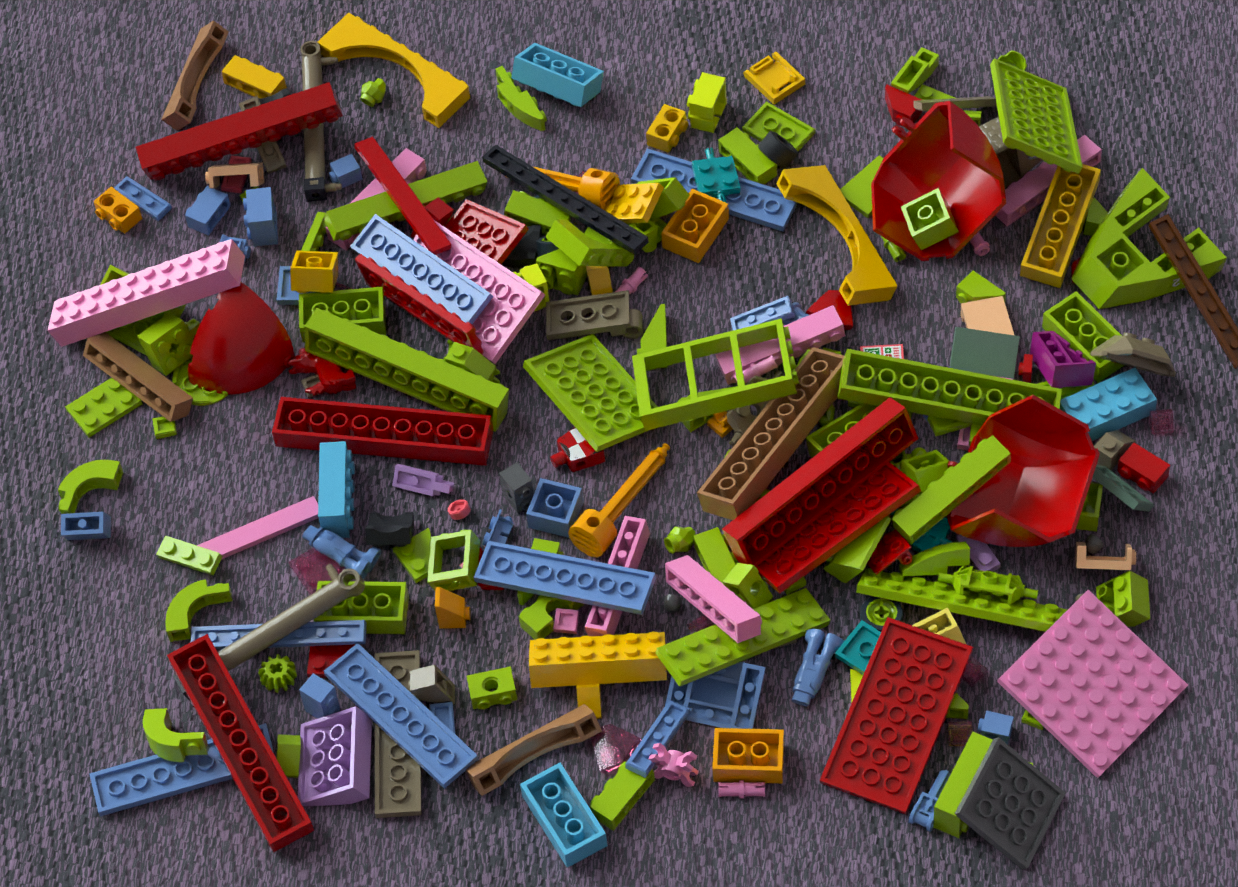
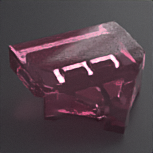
M612 724L600 727L602 731L591 737L598 768L601 773H607L620 767L623 762H627L636 745L638 746L642 741L641 738Z

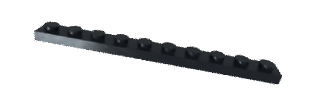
M498 145L493 146L482 156L483 162L630 253L637 254L649 243L646 235Z

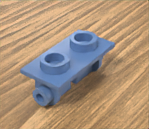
M501 509L497 517H492L489 529L492 530L490 533L486 532L482 545L486 546L488 541L506 544L514 523L511 517L501 516Z

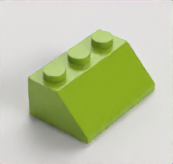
M886 516L826 560L827 563L823 569L844 583H847L861 573L890 523L891 518Z

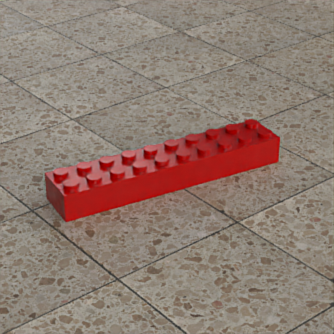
M330 82L136 146L135 148L142 170L150 180L157 181L171 173H182L184 169L189 167H200L204 162L210 160H221L223 156L228 154H239L243 149L249 147L257 148L262 145L261 143L267 141H278L285 135H296L300 133V130L306 128L314 129L324 122H335L343 115L336 93Z
M280 397L272 435L276 447L320 450V443L346 441L347 449L351 450L353 454L487 466L494 429L491 415Z
M889 397L722 528L736 560L740 563L752 564L757 567L842 500V498L918 440L906 407Z
M208 634L168 654L167 657L273 853L313 832L314 828L311 820Z

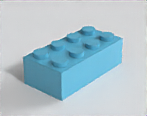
M533 43L514 57L511 78L519 81L521 84L534 87L540 92L553 95L557 99L570 102L574 106L582 107L600 93L604 71Z
M1132 368L1061 399L1060 410L1086 423L1090 429V432H1088L1091 441L1104 436L1106 432L1118 430L1155 414L1157 398L1137 369Z
M346 441L320 443L318 518L320 526L324 530L334 532L341 538H350V530L354 529V518L351 516V511H354V499L351 498V493L355 492L354 480H352V474H355L352 451L347 449Z
M561 763L520 784L523 799L567 868L608 846L605 831Z

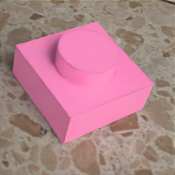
M556 608L554 632L576 634L579 611Z

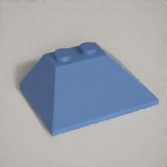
M739 662L680 687L671 676L666 704L671 700L690 709L689 715L685 719L687 721L719 728L753 729L766 667Z

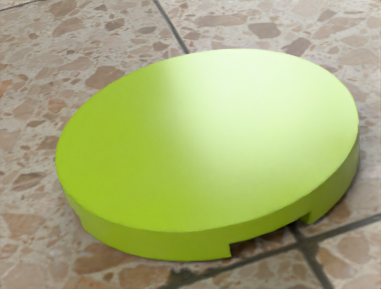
M193 357L174 370L172 382L193 397L192 405H211L221 401L228 395L226 391H222V394L217 393L216 390L209 392L204 387L200 389L197 384L193 385L189 382L188 364L192 362Z

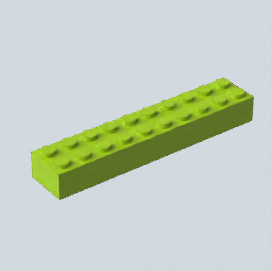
M316 308L305 325V351L353 370L358 374L445 411L491 415L493 431L495 432L507 414L509 389L500 383L489 381L481 375L470 373L462 367L451 365L443 359L432 357L424 351L413 349L405 343L394 341L386 335H380L367 327H361L348 319H342L326 310L323 311Z
M847 349L842 364L838 399L879 406L890 397L906 407L907 412L983 425L989 415L1031 395H1035L1060 409L1062 389Z

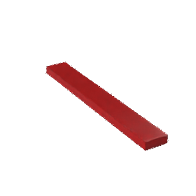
M374 137L355 143V150L426 248L434 255L450 250V241Z

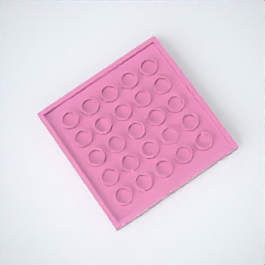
M1089 590L997 680L1012 697L1097 778L1188 686L1181 677Z

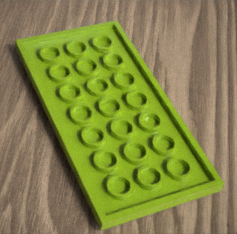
M994 58L990 67L1003 143L1010 149H1019L1030 157L1036 156L1047 164H1055L1067 172L1073 171L1079 174L1083 166L1067 88Z

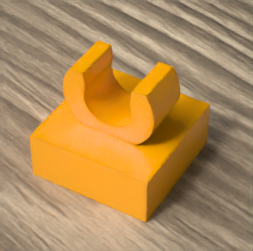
M726 411L713 414V417L707 421V426L722 438L733 430L727 422Z

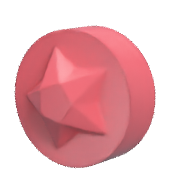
M462 499L452 502L448 507V513L453 520L463 519L471 511L468 502Z

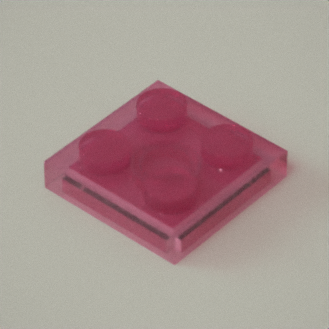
M315 548L288 562L290 568L309 595L317 591L318 581H332L326 569L328 564H332L338 574L346 569L344 566L341 567L335 560L318 552Z

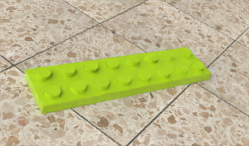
M804 588L753 609L760 614L762 619L761 635L737 643L715 624L658 647L656 655L680 687L805 636L806 631L809 629H822L829 625L830 619L810 592Z

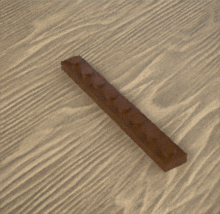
M1169 214L1150 222L1148 225L1233 367L1237 369V326Z

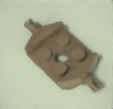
M777 371L773 378L785 375L784 373L781 375L782 372ZM754 376L749 380L747 385L769 379ZM770 400L752 404L757 410L756 416L750 412L751 405L728 411L726 414L727 422L735 433L729 442L732 447H734Z

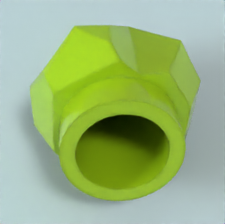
M378 78L375 82L368 81L363 84L360 100L370 107H374L375 103H381L386 91L384 80Z
M675 526L667 537L664 538L666 549L672 554L675 552H688L694 544L693 536L696 535L695 530L691 527Z

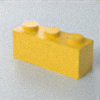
M236 55L221 71L224 84L253 97L266 98L287 88L285 78L280 73H274L262 65L258 66L248 59L240 58Z

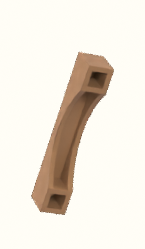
M214 20L200 29L161 119L177 131L191 123L197 108L196 97L201 81L210 64L223 47L229 31Z
M583 704L475 762L466 769V772L473 787L483 796L501 786L515 771L533 759L554 749L583 742L602 730L594 712Z

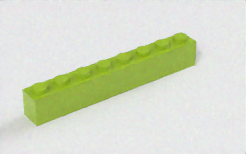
M478 161L408 185L425 207L438 197L447 204L452 201L460 202L470 195H480L486 188L487 180ZM383 192L326 212L324 220L333 240L344 241L351 238L352 235L361 233L375 214L389 224L396 220L403 221L406 219L387 192Z

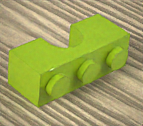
M540 595L533 605L526 607L520 613V627L534 640L545 638L554 631V621L549 615L551 611L556 608L578 610L584 603Z

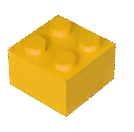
M296 250L290 267L291 291H297L298 293H333L338 278V252Z

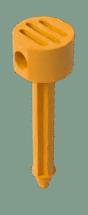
M534 167L568 189L578 192L580 196L603 210H606L614 195V190L620 185V180L616 173L601 169L589 168L582 177Z
M664 443L662 448L657 447L656 450H651L649 455L600 512L594 509H587L570 527L568 531L569 538L580 551L590 557L598 558L614 542L618 535L617 529L613 524L614 521L658 469L665 464L667 451L670 450L668 444Z

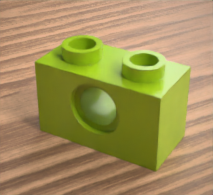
M737 563L723 580L724 585L752 609L767 604L773 595L769 591L767 583L758 574V569L752 564Z
M511 666L466 676L473 709H487L491 705L496 704L507 705L517 700Z

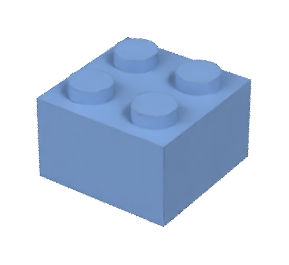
M271 187L246 190L243 206L244 211H246L244 225L247 227L248 240L252 239L254 247L278 244L277 211Z
M540 478L526 513L528 528L569 538L568 531L577 520L584 503L582 488Z

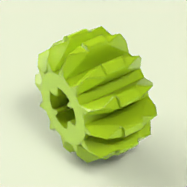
M277 654L275 659L269 656V662H262V668L259 669L258 674L261 684L266 686L268 691L274 689L278 694L280 688L287 691V684L294 686V679L297 678L294 662L290 661L287 656L281 659V656Z

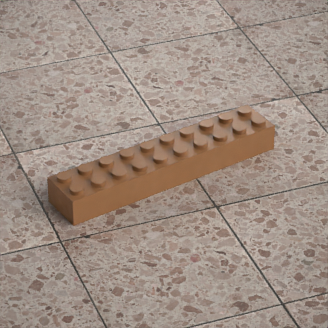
M812 347L794 370L797 372L799 384H796L797 393L770 400L697 492L704 512L734 520L756 502L838 397L844 355Z

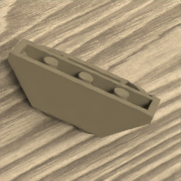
M1124 332L1123 336H1113L1092 350L1090 354L1094 357L1161 376L1175 377L1176 374L1172 362L1162 346L1155 345V340L1142 338V340L1136 339L1137 335Z

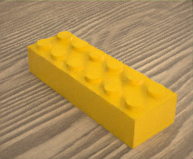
M1082 164L1083 168L1077 174L1073 171L1067 172L1060 166H1057L1021 263V277L1061 288L1099 184L1101 169Z
M653 631L640 634H606L603 636L560 637L557 639L539 638L530 640L529 673L531 688L667 680V669L656 655L657 648L666 644L665 632Z

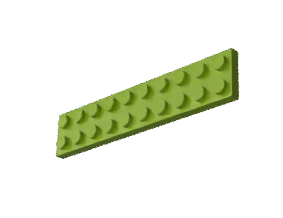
M871 568L865 569L857 584L856 593L938 610L948 608L952 613L1045 632L1068 610L1059 608L1055 604H1039L1031 599L1017 600L1012 604H1007L1009 595L997 596L983 590L975 592L966 587L964 588L963 595H959L953 586L945 582L926 581L922 577H906L898 572L887 573L881 571L876 575Z

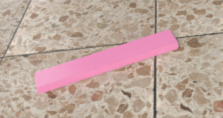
M312 496L197 546L218 552L223 556L222 559L318 519V503L315 497Z

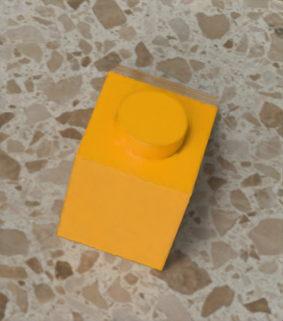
M436 587L435 610L439 629L466 628V620H470L471 612L470 607H466L465 598L441 587Z

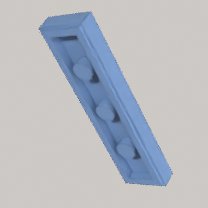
M669 700L626 762L625 768L646 778L656 764L649 760V756L653 754L658 755V752L653 749V745L661 743L666 748L688 717L690 709Z

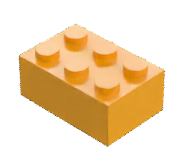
M691 189L689 192L690 196L685 201V206L675 212L661 232L662 248L699 263L729 220V206L726 202Z
M715 728L712 767L713 782H739V780H744V782L783 784L784 730Z

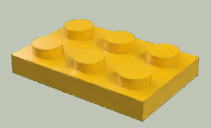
M660 183L618 185L605 211L626 224L648 223L664 187Z

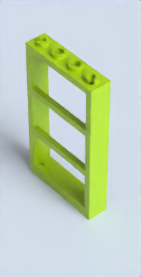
M781 318L632 356L639 413L645 431L796 394V384H799L797 372L793 371V369H796L794 356H790L794 351L791 341L787 340L791 339L789 327H784ZM779 338L785 376L745 385L739 348ZM732 350L738 387L698 397L693 359ZM685 361L691 399L652 409L647 371Z

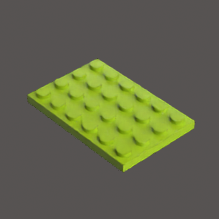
M594 334L524 361L523 368L596 452L646 432L640 418L634 379ZM651 400L652 409L657 408L658 406Z

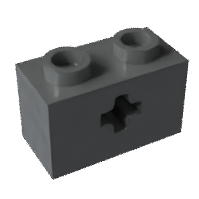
M517 462L500 472L499 475L503 496L518 514L522 510H528L534 490L532 479Z

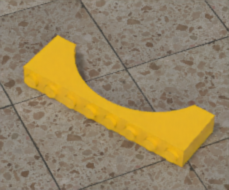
M347 13L317 42L320 45L323 57H337L338 62L356 57H375L395 62L409 70L424 89L423 117L437 128H440L470 99L469 86L466 82L458 80L450 72L443 71L435 63L424 59L419 53L412 52L404 44H399L391 36L381 33L375 26L368 25L360 17H355L350 13Z
M821 165L783 169L776 184L784 198L803 204L826 218L840 232L849 247L852 257V271L846 275L839 288V292L847 305L891 300L897 284L827 167Z

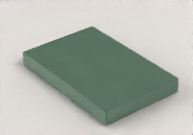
M955 327L949 368L1014 379L1020 336Z
M1096 465L1093 478L1133 510L1148 512L1153 508L1154 505L1151 501L1106 466Z

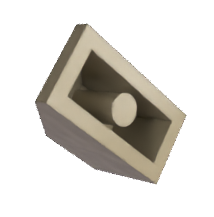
M1119 430L1106 432L1094 446L1095 449L1098 448L1100 453L1097 464L1112 470L1117 465L1121 456L1136 441Z
M436 665L410 671L409 690L419 700L434 703L453 702L455 704V684Z

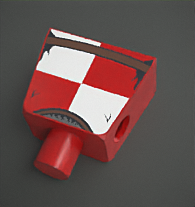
M575 427L558 438V453L550 456V460L555 468L566 463L571 472L605 462L604 450L596 452Z

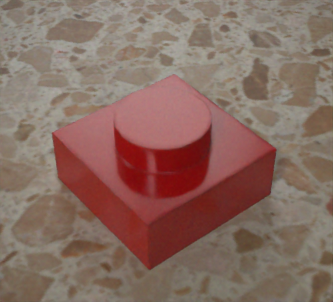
M1024 354V363L1019 362L1018 375L1023 376L1022 382L1031 383L1033 359L1031 354Z

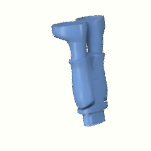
M310 525L302 538L309 541L310 546L321 554L335 560L341 567L344 566L346 569L356 570L362 579H365L368 572H371L381 555V550L377 547L370 548L366 553L359 551L355 548V545L345 541L332 531L324 530L322 527L317 529Z
M809 629L806 631L804 639L808 643L807 650L803 654V661L795 677L792 689L794 693L792 702L806 707L809 706L811 699H814L820 690L825 673L831 665L830 660L844 642L842 638L832 633H828L825 639V633L819 629ZM824 643L822 653L818 655V649Z

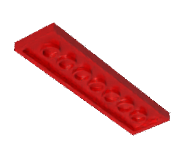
M359 254L355 258L359 270L369 287H383L384 296L452 342L472 347L481 355L484 353L481 347L482 342L476 336V329L470 322H463L456 313L453 312L451 314L441 303L436 304L427 294L422 295L415 286L407 285L400 276H394L386 267L378 266L371 257L366 258Z

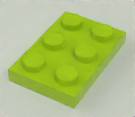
M110 378L68 404L65 408L83 432L90 438L142 405L140 398L116 380Z

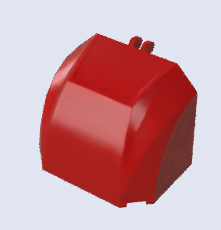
M951 101L935 103L915 125L907 117L899 120L901 125L908 129L909 132L906 133L903 128L897 125L892 128L893 133L901 138V140L883 158L871 183L873 231L921 261H929V258L946 256V259L953 258L1006 205L1003 172L992 145L979 126L961 108ZM939 188L948 202L959 232L921 250L910 233L901 206Z
M1031 395L989 415L973 437L968 452L972 453L983 439H988L993 435L1011 453V462L947 515L951 531L976 541L1007 547L1043 545L1075 533L1100 455L1098 448H1094L1089 436V426L1035 395ZM948 461L947 467H955L958 463Z

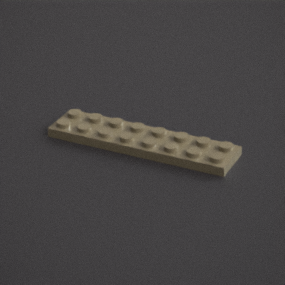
M420 651L375 653V660L410 691L408 686L410 671L421 668ZM375 723L376 818L422 815L421 766Z

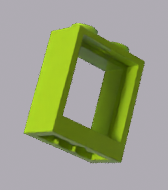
M461 530L460 532L449 534L443 533L439 536L431 537L427 583L434 591L436 587L452 591L477 586L474 575L479 565L480 539L472 530ZM465 546L463 569L441 572L443 550Z

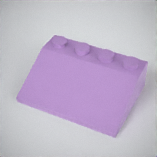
M355 706L301 724L297 797L302 806L352 804L369 798L372 720L358 707Z

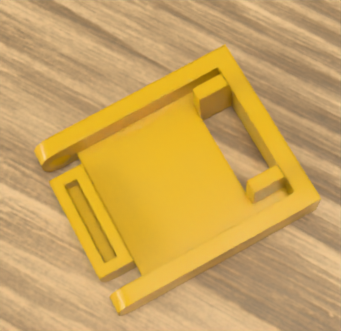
M776 51L772 53V58L768 55L751 66L750 71L746 70L743 72L744 77L773 105L805 85V78ZM788 83H791L790 85L779 91L780 88L784 87Z

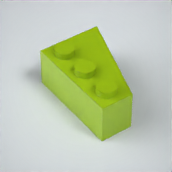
M676 177L637 183H660L664 187L650 220L682 209L686 204L685 201L690 196Z

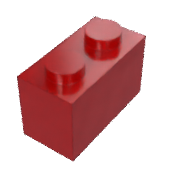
M1133 443L1118 460L1117 471L1123 478L1136 482L1142 490H1148L1154 494L1168 478L1170 464L1138 444Z

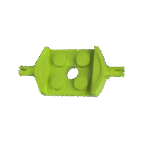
M962 566L953 575L939 572L938 582L952 583L951 585H953L959 595H963L965 587L975 592L983 590L997 596L1009 595L1007 604H1012L1019 600L1020 597L1023 598V596L1037 599L1038 590L1025 588L1020 576L1012 575V573L1004 575L992 571L973 569V566Z

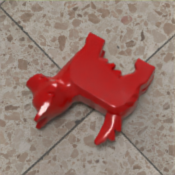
M301 348L294 360L288 362V365L294 366L289 370V374L315 373L317 375L319 383L305 389V393L315 396L323 392L337 394L343 390L356 389L353 370L343 373L340 369L342 366L305 351V348Z

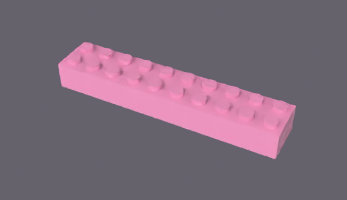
M230 239L207 248H202L196 252L182 255L179 258L165 261L162 264L148 267L145 270L131 273L125 277L111 280L105 284L94 286L88 290L77 292L68 297L60 298L54 301L48 332L63 347L240 286L245 255L236 243Z

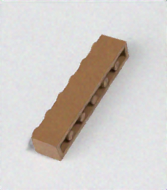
M104 332L87 338L83 356L167 420L172 422L189 414L193 397L109 334Z

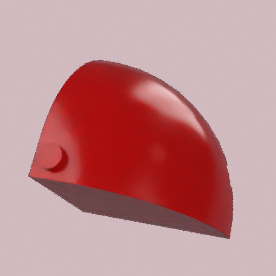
M240 282V286L220 292L216 297L219 300L214 308L207 310L191 347L190 354L193 355L192 362L188 364V378L191 384H197L200 389L204 387L209 392L216 390L219 394H222V391H226L228 395L241 394L267 385L276 379L286 368L291 367L288 365V362L294 360L295 354L286 329L271 308L244 283Z

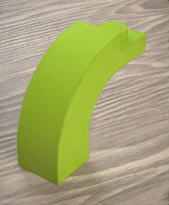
M95 460L82 464L72 470L58 488L61 497L59 512L61 514L75 513L82 496L93 489L106 488L118 490L123 475L120 461Z
M205 579L194 582L182 589L173 598L167 609L166 632L169 641L191 639V621L195 613L201 608L212 604L233 601L229 583H218L208 586Z
M167 708L145 709L143 728L149 746L157 756L168 761L184 762L185 756L208 755L209 745L204 732H172V722Z

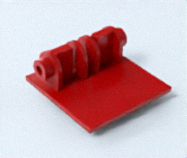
M895 529L887 533L879 541L867 565L876 575L897 559L901 564L908 565L913 559L908 551L912 547Z

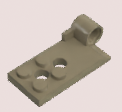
M629 290L546 302V336L548 340L611 332L612 337L623 335L629 339H636L643 334V315L639 310L630 309ZM587 313H593L591 317H584ZM566 316H573L570 320L564 321Z

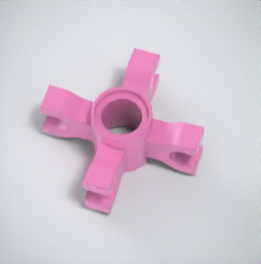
M661 743L654 744L653 749L658 752V755H650L649 760L658 766L654 770L655 778L659 779L664 776L675 781L681 779L685 786H694L695 782L690 779V775H698L699 771L689 763L692 760H696L697 755L692 751L685 754L677 750H669L667 752L665 746Z

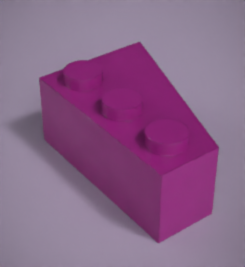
M1054 331L1033 332L1029 354L1033 355V361L1051 387L1061 389L1063 387L1093 384L1096 362L1093 360L1087 361L1082 357L1083 353L1077 350L1075 352L1070 348V343Z

